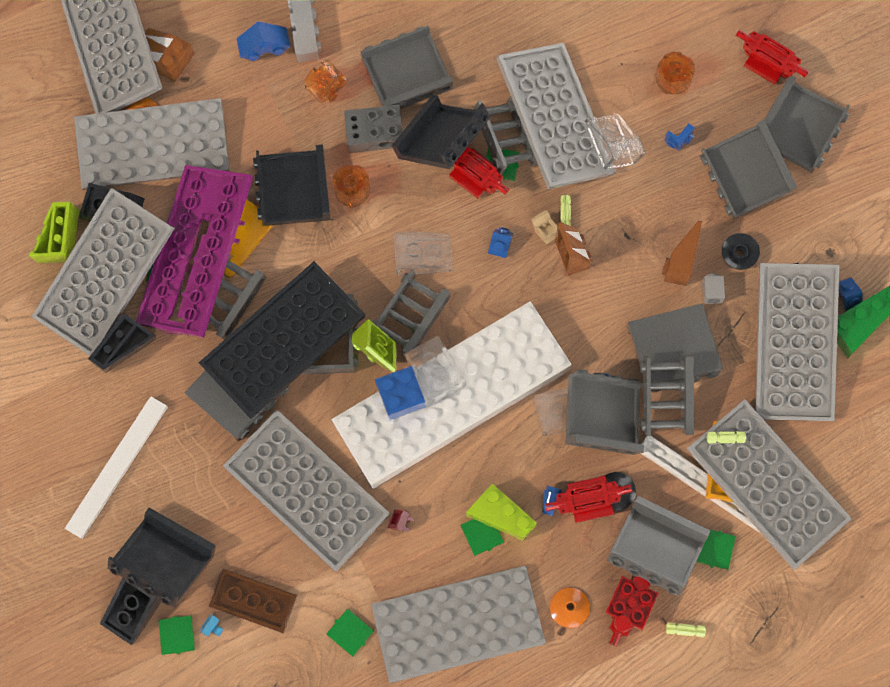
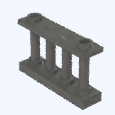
M511 96L506 102L507 104L489 107L486 110L489 115L509 111L513 120L492 125L488 120L481 129L493 158V166L500 175L507 168V164L528 160L531 162L532 167L538 166ZM482 100L477 102L474 110H477V108L481 105ZM512 127L517 128L520 136L497 141L495 131ZM520 143L525 147V153L504 157L501 151L503 147Z
M229 254L226 267L245 278L248 284L245 289L241 290L223 278L221 280L220 286L236 295L238 299L235 305L230 306L216 297L214 305L226 311L228 316L221 322L210 316L209 324L217 328L216 335L223 340L232 333L267 278L258 270L251 274L231 262L230 260L233 257L231 254Z
M413 269L409 273L404 274L401 279L402 284L379 319L373 321L378 328L402 346L403 356L411 359L451 298L450 292L444 288L441 293H436L414 280L416 276ZM411 286L433 299L434 304L431 308H425L405 296L404 293ZM400 301L422 314L424 319L420 324H415L394 311V308ZM388 317L411 329L412 333H414L411 339H404L384 327L383 325Z
M682 355V360H679V362L651 363L650 357L643 356V361H640V371L643 373L644 419H641L640 422L641 431H644L646 436H651V429L680 428L685 435H694V357ZM651 370H679L682 372V379L672 382H651ZM679 389L682 391V399H679V401H651V390ZM651 409L682 410V418L679 420L651 421Z

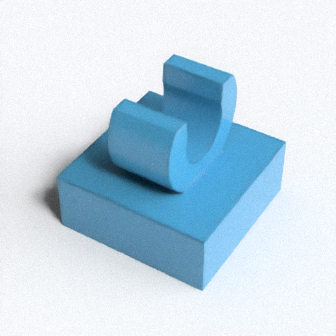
M210 613L199 631L206 636H209L211 632L220 636L223 629L216 625L219 619Z

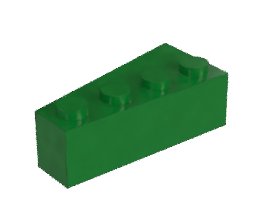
M890 286L838 316L837 344L847 358L890 316Z

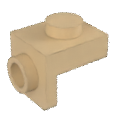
M547 210L531 219L535 232L546 244L556 239L557 225L551 220Z

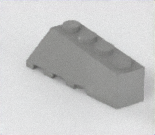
M287 0L291 13L290 21L298 63L319 60V53L322 52L320 41L317 42L316 36H319L318 25H314V20H317L316 10L312 9L311 6L314 0Z

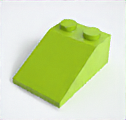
M367 319L352 333V344L358 351H363L371 362H376L379 366L394 373L396 371V342Z

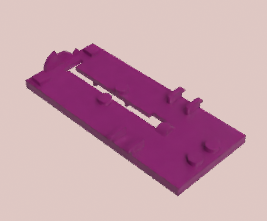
M185 165L167 224L175 229L155 259L136 319L138 324L172 335L184 334L204 338L232 244H239L240 239L235 238L238 225H245V221H241L240 218L253 177L251 175ZM202 220L210 222L206 235H202L196 257H193L194 264L185 293H182L183 299L177 317L184 319L185 323L172 321L170 317L173 316L185 275L189 271L190 258Z

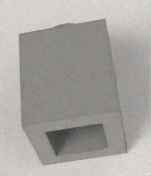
M718 274L704 276L702 281L703 304L723 303L725 299L724 276H718Z

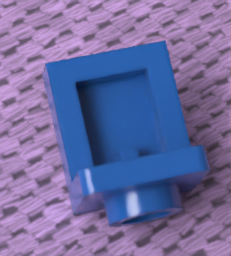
M688 123L678 137L668 131L665 136L667 145L680 151L685 143L689 144L694 138L693 131L695 127Z
M504 227L495 229L492 234L488 254L506 258L513 233Z
M852 277L839 282L838 295L843 300L845 311L863 302V292Z

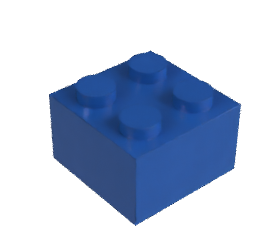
M412 366L375 379L389 421L426 407L425 399Z

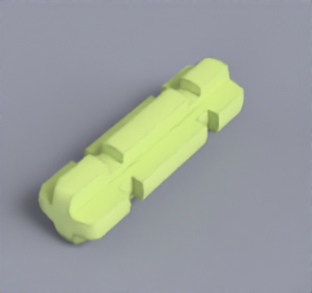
M562 195L560 201V221L571 226V196Z
M734 431L718 432V434L716 432L707 433V442L709 444H716V442L735 443V441L737 443H745L746 434L743 431H737L736 433Z
M668 622L666 624V633L704 637L706 627L702 625L695 627L691 624L681 623L675 625V623Z

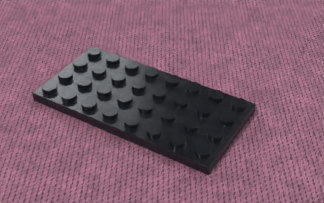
M313 261L198 363L251 420L364 319L366 314Z

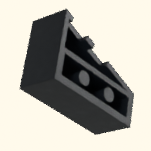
M123 313L88 360L104 373H107L155 341L156 337Z

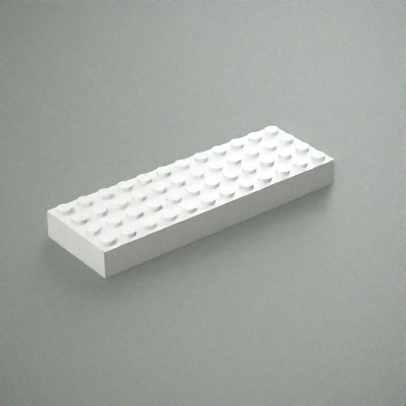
M530 301L414 370L426 402L425 408L389 421L378 391L333 418L332 422L372 489L569 372L572 364Z

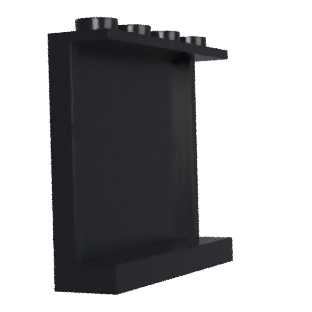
M432 95L391 146L398 159L450 170L489 120L490 116L483 103H481L477 110L442 105L439 97Z
M323 144L316 145V150L279 154L259 155V150H256V157L253 158L254 169H258V174L254 175L255 185H259V191H256L257 203L261 204V208L257 209L258 220H262L263 226L330 220Z
M149 507L144 514V520L113 558H108L107 569L112 574L126 579L129 584L142 588L148 595H154L164 604L176 608L214 557L216 545Z

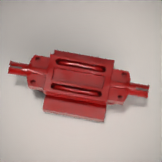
M741 29L736 33L735 36L745 41L743 48L745 49V55L749 57L744 67L775 85L780 77L788 79L795 72L804 78L809 73L808 70L800 66L801 59L795 56V52L767 35H760L755 31L748 35Z
M467 147L453 164L454 169L449 174V178L477 199L484 192L493 194L498 189L506 195L510 190L502 184L503 176L498 173L493 163L474 148L470 149Z
M606 476L567 484L568 490H566V493L557 494L556 501L545 503L546 511L558 509L562 515L567 513L573 514L575 523L615 515L612 503L620 502L622 494L632 493V489H630L632 487L631 484L619 487L615 481L607 483Z
M632 575L631 580L621 576L605 612L612 616L611 619H613L609 626V629L613 632L609 644H613L614 647H617L621 636L627 637L631 628L635 627L641 631L643 630L659 595L658 592L649 589L651 584L647 580L639 576Z

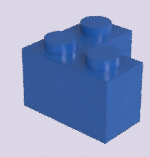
M259 21L236 38L240 58L248 59L249 61L258 60L265 52L281 55L291 47L286 27Z

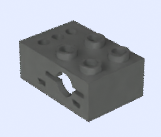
M399 105L344 111L349 153L393 149L391 145L402 133Z

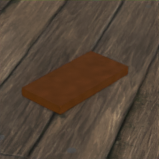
M223 569L209 607L284 634L298 596Z

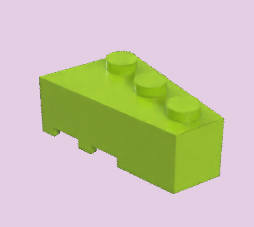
M52 202L43 222V230L36 238L37 243L34 250L29 254L30 258L37 263L66 262L76 242L79 209L71 202Z
M491 484L466 512L467 517L496 528L522 541L532 532L537 524L494 484Z

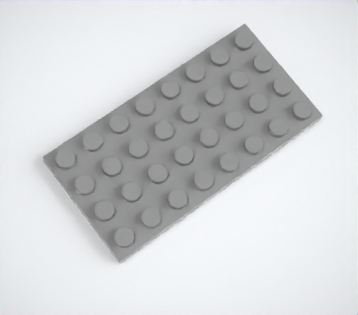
M61 0L95 114L118 111L163 89L134 0Z
M564 43L498 55L496 60L547 189L614 175L616 173L615 167Z
M221 98L74 117L81 187L83 190H87L89 183L112 187L181 178L185 165L230 172Z
M111 188L32 317L90 356L118 321L175 228Z
M759 263L755 411L762 419L835 421L839 265Z
M745 399L687 448L793 570L797 569L852 519ZM734 431V433L743 431L746 434L745 443H737L735 441V443L716 442V444H709L707 442V433L716 432L718 434V432Z
M278 410L223 465L229 473L335 572L347 562L390 515L383 506Z
M526 565L371 604L389 683L546 644Z

